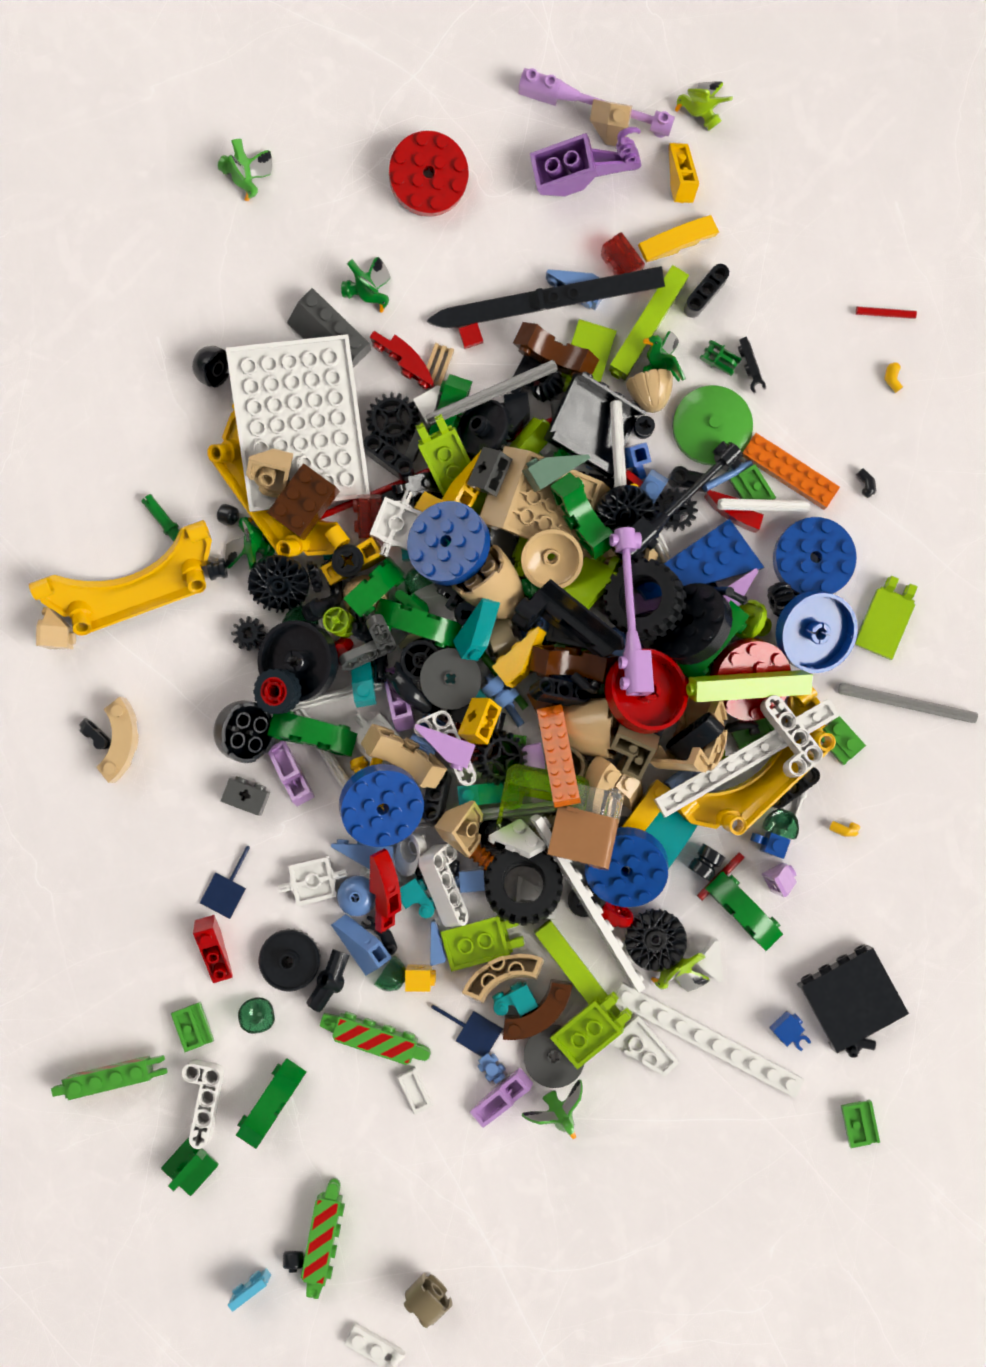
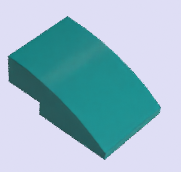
M677 811L665 818L659 812L645 831L653 835L663 845L667 853L669 869L698 825L687 822Z

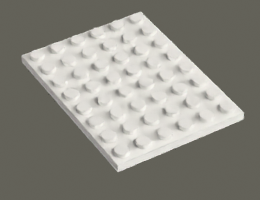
M338 335L226 347L249 511L269 510L277 499L263 495L254 480H250L246 475L249 456L271 449L293 453L287 485L304 463L338 488L340 493L333 502L371 497L349 336Z

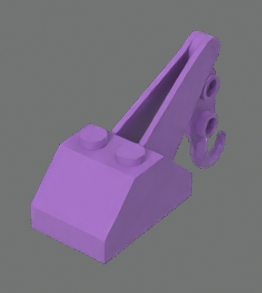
M628 127L621 130L617 135V152L591 148L590 139L587 133L530 153L538 192L540 195L568 196L584 190L595 177L639 169L642 165L638 149L634 141L625 136L630 133L640 134L641 130L637 127Z

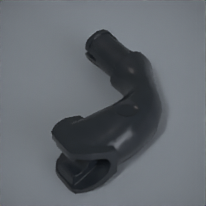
M331 560L323 563L321 567L331 562ZM343 580L333 585L327 582L330 588V596L320 600L318 598L312 599L302 608L301 611L306 621L314 622L320 620L328 609L340 606Z
M366 620L365 622H352V633L357 639L365 643L373 640L366 625ZM387 654L372 662L374 667L373 681L380 684L387 681L383 676L386 673V667H388Z
M395 662L394 674L390 672L383 674L398 695L421 713L433 714L441 710V708L433 705L421 694L410 677L403 671L400 662Z

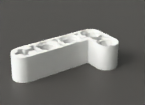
M774 695L764 699L760 704L761 712L794 753L783 765L784 774L790 778L804 775L821 761L823 757L821 748L779 696ZM773 702V703H774L773 709H770L769 706H770L771 703ZM782 717L788 720L787 728L781 723ZM795 734L800 735V737H801V743H800V744H798V743L795 742V740H794V735H795ZM808 750H811L813 752V760H810L807 757ZM793 762L798 765L797 773H794L791 769Z
M446 711L435 712L415 723V725L427 723L429 729L446 735L453 733L456 738L461 740L451 716ZM443 714L448 717V722L445 726L437 724L436 720L439 715ZM414 725V732H415V734H416L417 736L421 737V738H424V737L415 729V725ZM471 761L469 763L470 767L466 769L468 773L473 774L469 783L467 780H462L464 776L463 770L458 772L457 769H454L459 782L464 786L472 785L477 778Z
M448 843L433 845L419 857V868L443 925L446 927L464 926L468 922V912L449 868V864L457 858V850Z
M191 1060L182 1069V1078L186 1082L198 1084L200 1087L189 1143L193 1148L201 1149L206 1146L212 1137L224 1078V1069L217 1063ZM189 1067L196 1068L197 1075H191ZM209 1071H215L218 1078H210ZM206 1091L213 1094V1100L205 1097ZM200 1113H207L209 1120H203ZM202 1128H204L201 1135V1138H203V1140H200V1136H198V1134L200 1133Z

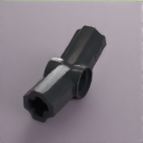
M332 950L326 969L319 973L317 986L306 1002L308 1007L320 1013L333 993H339L344 986V977L342 975L350 955Z

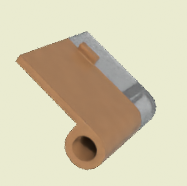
M577 783L581 803L557 808L547 855L588 864L590 867L601 870H609L625 796L618 789L609 788L608 791Z

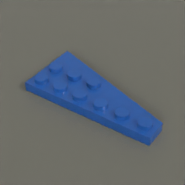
M730 519L664 563L678 576L684 586L693 583L710 584L746 574L754 569L761 570L764 568ZM644 583L636 588L644 601L662 597L661 588L656 583Z

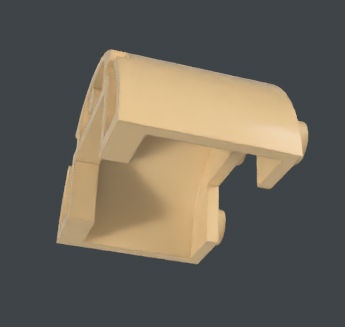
M688 697L686 709L677 721L678 727L673 737L707 712H711L724 725V720H727V714L723 701L695 702ZM724 730L720 736L702 749L700 747H693L687 760H677L668 750L665 753L661 745H658L650 763L658 769L705 773L708 770L712 771L723 756L728 730Z

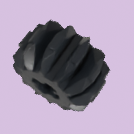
M558 371L529 384L533 396L542 402L551 401L554 397L557 398V395L563 392L562 388L565 386L562 376Z
M786 582L775 583L768 588V603L773 614L777 617L780 616L784 607L795 598L794 590Z
M247 616L246 623L240 618L239 622L241 625H233L234 628L238 629L231 632V635L238 636L233 642L235 644L239 643L240 649L246 646L247 651H251L252 645L255 649H258L257 642L262 643L263 639L260 637L267 634L261 631L265 627L264 624H259V619L257 618L252 622L250 616ZM251 629V633H253L252 637L248 636V639H246L247 635L245 634V632L247 630L250 631Z

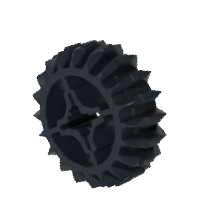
M393 392L390 393V398L382 394L383 400L375 398L377 405L371 403L370 408L372 410H367L366 412L370 416L366 418V423L370 424L367 426V429L372 431L371 434L379 436L387 443L390 441L393 447L396 446L397 441L402 446L404 445L403 439L405 438L409 442V434L413 436L415 433L413 429H417L416 425L418 424L415 422L420 421V417L416 416L419 413L418 409L414 408V402L408 403L409 397L406 396L401 400L402 395L398 393L397 398H394ZM389 406H396L393 410L384 409ZM403 410L409 415L407 425L400 419ZM378 415H381L382 419L385 420L382 430L377 426ZM396 417L397 421L390 423L389 418ZM394 429L401 430V432L396 434H388Z
M495 730L493 731V736L491 735L488 745L475 746L479 752L473 753L474 757H478V760L473 761V764L479 765L475 771L478 773L482 772L481 779L487 778V783L491 784L494 781V785L499 786L500 783L507 785L508 781L511 783L515 782L514 776L517 778L521 777L518 771L526 770L522 763L528 762L526 759H523V756L528 753L527 751H521L525 745L523 743L518 744L520 742L519 737L514 738V733L509 732L507 734L505 730H502L500 733ZM501 741L506 742L513 752H506ZM492 746V754L487 756L488 750ZM501 755L507 756L500 759V761L493 760L498 759ZM513 760V764L508 770V764ZM489 763L496 766L499 775H496L489 769Z

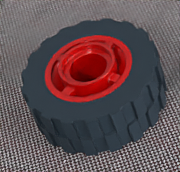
M268 669V671L262 672L254 683V699L258 707L262 708L264 712H269V714L288 713L300 701L301 685L295 674L289 672V670ZM277 687H278V689H279V694H278V696L276 695V688H277Z

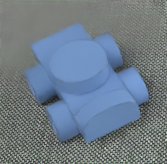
M486 1053L478 1060L480 1063L478 1068L481 1072L486 1071L485 1077L489 1082L493 1080L497 1084L505 1077L503 1072L506 1068L502 1063L496 1064V1061L499 1059L494 1053L491 1056L489 1053Z

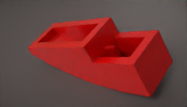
M712 490L705 493L704 498L727 520L730 519L735 525L754 533L760 530L764 514L747 510H719V499L739 498Z

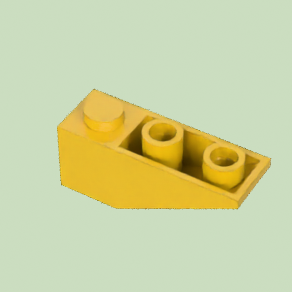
M536 627L528 631L522 641L516 642L511 647V650L506 655L500 656L496 660V664L492 666L506 686L514 688L529 675L532 648L535 645H541L547 633L542 628Z

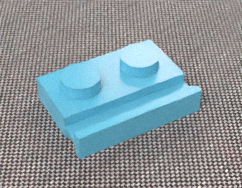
M267 1268L262 1272L256 1271L249 1278V1282L245 1285L241 1283L233 1289V1295L229 1301L230 1303H228V1307L232 1312L267 1286L271 1277Z

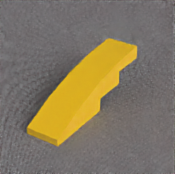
M709 215L653 236L639 243L638 247L647 263L677 254L681 249L697 245L701 240L715 237L719 230L712 216Z

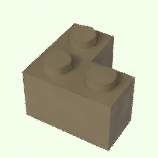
M620 723L610 749L627 756L622 773L641 781L657 750L660 736L654 733H637Z

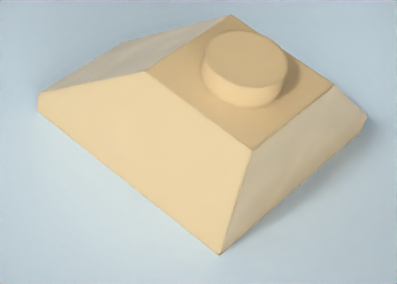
M593 99L590 121L606 145L616 146L618 133L629 127L632 105Z
M271 449L249 456L246 475L250 480H254L263 495L278 498L287 486L293 453Z
M43 607L42 615H44V618L38 620L36 625V646L47 649H73V644H76V634L73 632L72 627L57 612L49 607Z
M623 755L616 766L622 775L616 782L612 794L630 811H633L643 796L642 779L640 781L622 773L627 757Z
M469 801L445 811L434 828L445 842L469 858L481 842V834L478 831L479 822H483V813L475 801Z

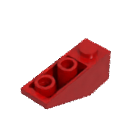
M215 915L195 920L193 935L212 982L216 983L233 978L224 940Z

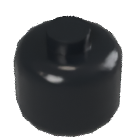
M222 504L217 511V520L222 524L232 526L239 520V511L234 506Z
M285 1251L283 1253V1268L289 1269V1273H296L297 1269L303 1267L304 1253L302 1251Z

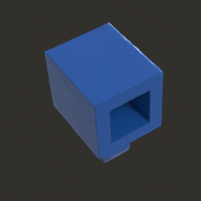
M647 442L625 447L626 469L633 468L632 473L639 479L646 478L643 465L652 462Z
M766 832L765 837L752 833L750 839L753 842L762 844L760 851L782 859L785 858L791 841L772 832Z
M786 1011L769 1027L787 1047L793 1042L794 1046L802 1051L803 1049L799 1045L801 1040H805L809 1044L811 1043L810 1039L802 1034L805 1031L801 1026L803 1021L795 1013L791 1015Z

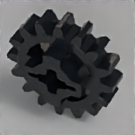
M676 488L672 493V490L668 489L667 495L662 492L660 494L661 499H657L655 502L659 505L654 507L656 512H658L657 515L666 511L686 490L684 489L680 493L679 488ZM672 498L670 504L663 505L666 500ZM690 498L686 502L687 505L684 504L678 509L680 511L677 514L674 513L670 517L671 521L667 522L665 530L672 527L673 532H676L678 527L681 531H684V525L690 527L692 525L690 520L695 521L697 518L693 515L698 512V509L693 508L697 501H691ZM688 515L684 521L679 522L681 516Z

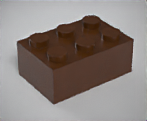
M303 463L267 513L302 540H305L340 491L335 485Z

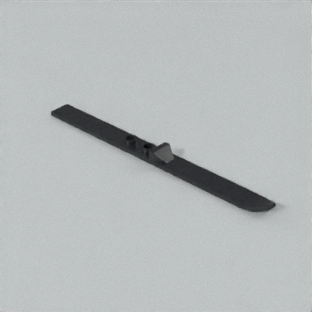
M662 266L449 307L431 316L427 322L440 328H456L665 287Z

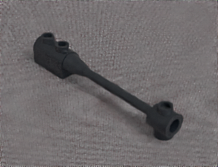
M721 442L712 452L715 455L714 460L716 463L666 511L660 513L649 522L642 517L632 526L635 532L641 533L642 544L640 549L630 553L631 560L637 563L639 558L645 556L642 552L646 548L651 551L659 543L657 538L669 521V518L720 469L728 471L732 468L735 471L742 464L743 461L740 459L743 457V454L737 445L732 442ZM613 546L612 551L622 560V553H617L615 546Z

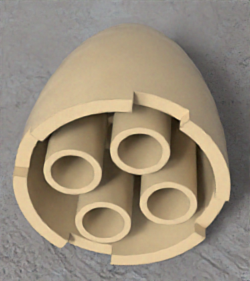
M497 545L490 547L484 565L472 578L463 583L452 585V588L466 602L475 607L482 598L500 602L496 619H512L516 613L515 608L525 598L522 582L516 569Z
M590 698L589 701L583 704L562 706L570 747L587 756H601L605 759L616 758L617 751L610 749L620 722L610 711L606 698Z

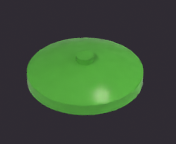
M716 385L703 386L687 394L678 405L673 417V435L678 447L688 458L703 465L713 466L716 462L714 460L715 455L712 452L723 441L734 443L743 452L752 436L753 418L747 403L733 390Z

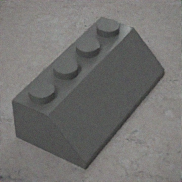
M313 288L298 301L287 321V324L303 339L348 335L353 368L371 351L370 343Z

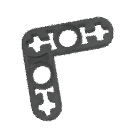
M375 614L366 620V625L373 638L372 641L345 652L339 657L338 660L343 670H353L395 650L396 643L383 615Z

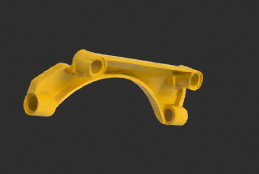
M234 409L229 416L222 435L224 441L221 444L210 445L207 450V456L272 545L277 555L294 557L300 555L303 551L307 556L330 555L338 547L348 544L350 539L338 522L319 520L306 539L302 540L273 519L267 513L268 510L249 511Z
M201 520L182 527L175 541L163 556L150 566L132 575L105 581H82L51 575L29 583V589L35 600H40L42 604L63 617L69 616L72 620V629L75 634L80 636L87 635L104 627L203 592L206 589V582L201 567L207 565L212 538L205 521Z
M812 687V695L789 696L787 706L797 717L818 705L820 701L816 697L818 695L816 690ZM826 725L810 733L811 737L821 748L823 757L834 748L836 743L835 737L832 734L823 731ZM822 737H824L825 740L823 745H821ZM799 739L798 741H796V743L800 744V743H801V739ZM789 746L772 755L756 774L743 783L725 790L708 792L677 810V812L691 824L713 829L722 826L732 834L742 835L804 775L790 778L784 774V763L794 755ZM808 750L807 757L813 760L814 754L811 750ZM793 762L791 769L794 773L798 772V765ZM737 820V826L732 828L733 822Z

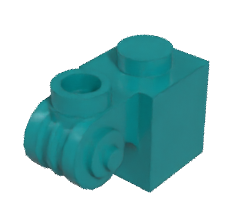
M415 877L400 887L401 903L405 909L414 903L420 904V916L430 918L434 914L436 907L432 897L429 898L426 892L428 887L422 879L418 880Z
M519 981L510 986L511 990L504 994L501 991L492 996L494 1012L499 1016L507 1014L509 1005L514 1006L520 1016L538 1007V1003L527 982L521 983Z

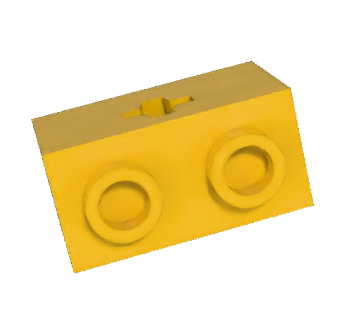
M472 698L458 735L469 743L488 745L502 707L490 698Z
M408 964L405 970V992H430L431 987L435 986L436 970H432L430 965Z

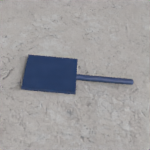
M246 846L230 879L215 872L200 904L231 919L246 890L245 887L235 883L233 880L250 846Z
M431 1005L432 1009L463 1027L456 1042L481 1057L490 1052L503 1030L502 1027L475 1011L472 1012L465 1024L439 1007Z

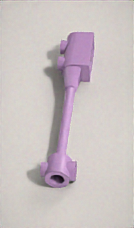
M524 68L519 83L520 95L556 106L558 100L580 101L589 105L593 104V99L602 100L580 93V91L566 84L561 79L556 78L554 75H545L533 68ZM632 109L630 118L651 124L650 131L655 136L662 138L665 136L669 137L675 116L670 115L666 111L660 112L657 110L655 115L651 116Z
M622 527L615 529L614 534H611L609 538L610 546H615V551L622 553L628 628L623 656H620L618 659L619 669H624L625 677L620 678V689L626 690L627 696H648L654 692L651 650H642L639 635L636 631L630 555L631 552L640 549L642 536L640 532H635V529L632 527Z

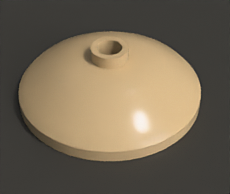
M545 529L534 534L526 542L521 554L522 569L527 579L539 588L550 579L561 588L570 585L581 572L583 566L582 549L578 541L568 532L560 529ZM553 553L555 557L548 559V554Z

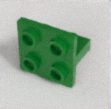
M188 1137L161 1167V1170L172 1179L168 1187L173 1192L180 1186L189 1196H192L218 1167L219 1163L203 1148H193L189 1143Z

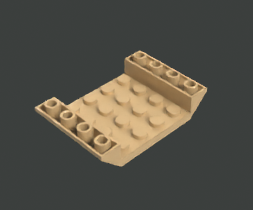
M504 446L502 452L512 458V462L497 497L488 494L486 496L480 516L485 521L487 527L494 530L502 529L527 540L539 531L560 529L571 534L579 543L580 539L575 529H569L562 517L565 514L560 505L557 506L550 486L556 481L534 492L522 470L527 468L526 463L536 457L540 460L545 457L528 450ZM574 469L571 470L570 473L576 478L579 477L583 481L587 499L593 510H595L599 499L611 489L598 479ZM579 543L582 549L583 559L585 557L590 559L591 555Z

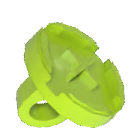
M748 600V603L745 605H740L739 607L749 615V618L745 622L747 627L741 634L736 633L735 635L741 639L754 638L757 635L766 636L772 628V622L767 617L765 606L757 600Z

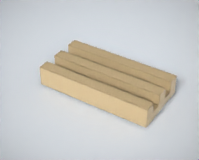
M435 343L427 364L430 372L437 351L440 350L431 376L435 386H441L454 353L453 348L449 349L447 346H441L438 343ZM446 352L448 353V355L443 366L441 375L439 377V380L437 382L435 381L439 367L441 365L443 356Z

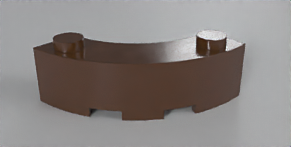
M522 322L513 341V344L519 348L518 351L522 355L530 356L542 364L553 360L557 365V371L569 375L570 378H572L573 374L582 373L583 371L591 375L593 374L599 359L589 349L577 347L569 343L565 346L558 341H554L555 336L545 331L538 324Z
M535 645L532 648L529 670L537 672V675L541 677H549V675L556 674L573 675L575 672H578L585 678L594 679L599 684H605L608 672L614 663L618 661L619 656L610 654L605 657H599L588 650L581 651L582 648L566 645L565 648L554 647V645Z
M551 979L549 988L537 1008L522 1016L519 1014H506L502 1034L503 1040L529 1038L551 1026L562 1014L569 1001L572 983L570 981Z

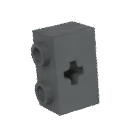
M483 447L467 485L481 493L497 497L512 458L501 451Z
M238 776L235 779L229 778L220 802L258 816L262 815L270 792L265 791L267 787L257 783L254 786L247 784V779ZM248 790V794L251 797L244 800L245 796L242 795V792H247Z

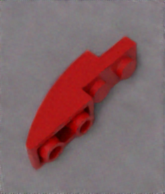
M376 331L372 332L370 339L373 348L381 353L383 351L388 353L389 357L398 363L401 370L400 373L409 380L411 378L418 381L417 384L425 390L435 387L428 368L410 345L395 334L391 340H388Z
M385 848L370 856V892L376 895L375 930L380 933L395 925V914L401 911L398 877L389 852Z

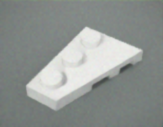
M636 1015L623 1028V1033L609 1044L663 1076L680 1063L639 1015Z

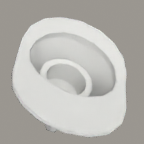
M412 833L398 843L395 863L398 871L405 877L412 876L415 873L419 857L428 850L424 833Z

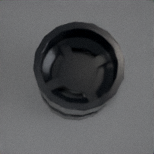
M703 843L697 852L699 858H694L688 868L711 882L715 876L714 868L720 867L725 857Z

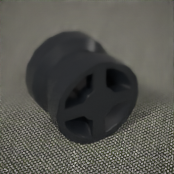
M649 416L639 417L634 425L635 435L640 439L649 438L655 428L654 420Z
M224 558L215 562L212 560L207 561V570L211 581L216 580L218 577L223 579L228 577Z

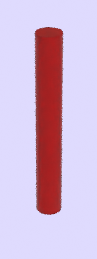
M856 307V315L916 319L917 311Z
M739 852L711 882L722 871L728 876L745 857ZM711 882L697 894L700 900L703 901L709 895L705 888Z

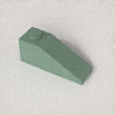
M587 454L545 457L540 460L536 457L526 463L527 468L522 470L533 491L536 492L590 459V456Z

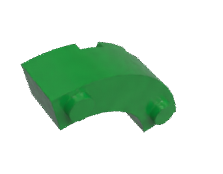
M449 374L447 380L442 381L440 387L442 396L437 410L468 397L473 381ZM462 413L446 419V425L455 427L457 431ZM432 425L428 434L431 435L439 431L438 425Z
M569 472L552 484L550 487L557 506L560 505L565 514L562 517L569 529H575L580 539L579 543L594 559H597L611 549L613 546H610L609 538L613 532L609 527H605L591 507L584 491L583 481Z
M388 556L368 575L371 579L368 581L366 579L362 580L343 599L360 617L363 614L367 617L375 610L373 605L393 586L398 587L405 580L403 577L405 573Z
M383 598L379 599L375 614L383 615L390 631L393 627L435 641L434 645L445 649L447 645L455 647L453 640L462 627L458 622Z
M730 600L729 602L733 615L732 627L722 647L710 658L692 665L677 663L687 678L705 676L710 670L708 668L710 663L736 633L741 634L747 627L745 622L749 615L733 601Z
M290 711L283 714H273L267 735L281 741L316 746L315 748L338 756L352 757L358 734L350 731L351 727L342 724L336 726L323 721L298 716Z
M722 871L705 889L740 923L752 939L767 951L783 935L779 929L781 925L773 917L769 918L738 886L740 882L732 874L728 877Z
M287 1058L282 1065L278 1063L271 1073L274 1075L272 1081L248 1117L243 1115L237 1124L240 1129L236 1136L257 1149L307 1071Z

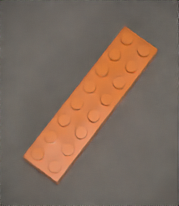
M758 433L754 434L742 452L744 459L747 461L751 460L753 465L756 464L758 468L823 510L828 507L840 486Z
M562 704L537 709L554 807L581 803Z

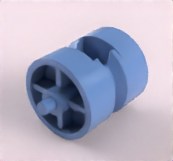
M488 675L486 677L488 684L481 689L488 698H493V701L502 709L506 706H510L513 709L515 707L513 700L519 695V692L515 688L506 686L498 675L495 678H491Z

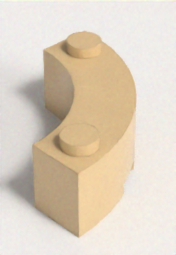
M118 697L104 708L111 723L112 740L107 755L96 768L108 783H116L125 774L132 763L131 761L138 746L137 718L131 704L124 697Z
M372 724L361 742L368 756L380 758L406 770L412 775L418 786L422 788L436 789L447 770L444 764L432 753L428 755L420 750V744L408 737L402 739L395 735L393 730Z
M596 756L586 771L583 790H580L579 794L581 801L579 806H581L583 811L611 817L610 799L612 791L622 774L610 761L601 756Z
M515 954L496 958L474 973L465 985L462 994L484 1003L489 993L504 981L513 978H530L537 981L544 964V959L530 954Z

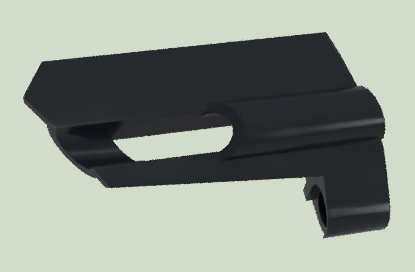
M552 579L545 583L530 599L527 597L523 598L515 608L516 613L511 619L515 625L526 633L533 629L542 617L599 657L608 656L615 650H623L625 648L623 637Z

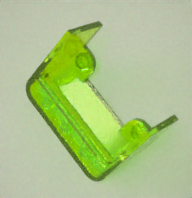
M514 764L508 768L497 819V828L501 829L505 809H519L523 804L524 796L553 801L547 769ZM576 775L581 803L567 806L585 811L589 793V782L586 778Z

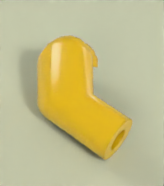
M897 362L890 363L887 366L884 377L895 393L903 388L902 384L897 380L901 369L900 364Z
M832 821L829 830L844 837H855L859 834L860 825L851 822L849 827Z

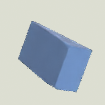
M435 920L431 922L430 966L444 963L447 959Z

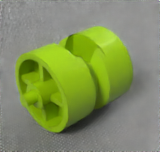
M332 607L325 612L323 625L327 631L340 638H348L353 635L352 622L356 621L352 614L340 607Z

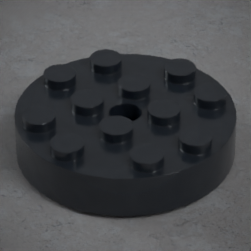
M693 583L683 587V590L686 592V599H684L686 609L681 611L683 615L682 620H677L674 623L677 627L673 631L671 629L666 631L668 635L664 637L658 635L656 636L657 639L653 640L660 652L666 654L678 664L692 665L710 658L722 647L731 631L733 615L729 602L715 588L703 583Z
M299 620L282 622L266 634L260 645L257 659L259 675L264 671H268V669L289 670V672L295 674L301 685L299 702L314 700L330 688L336 677L338 652L335 643L328 632L315 623ZM297 657L298 659H303L299 660L298 665L296 664ZM277 687V688H276V695L278 696V694H279V689H278V687Z

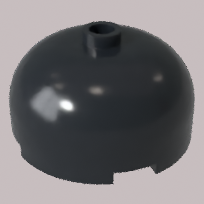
M242 700L227 705L219 713L214 723L213 735L216 746L223 755L241 763L256 762L257 759L271 750L275 742V738L267 735L272 720L271 714L264 712L262 708L258 707L256 702Z

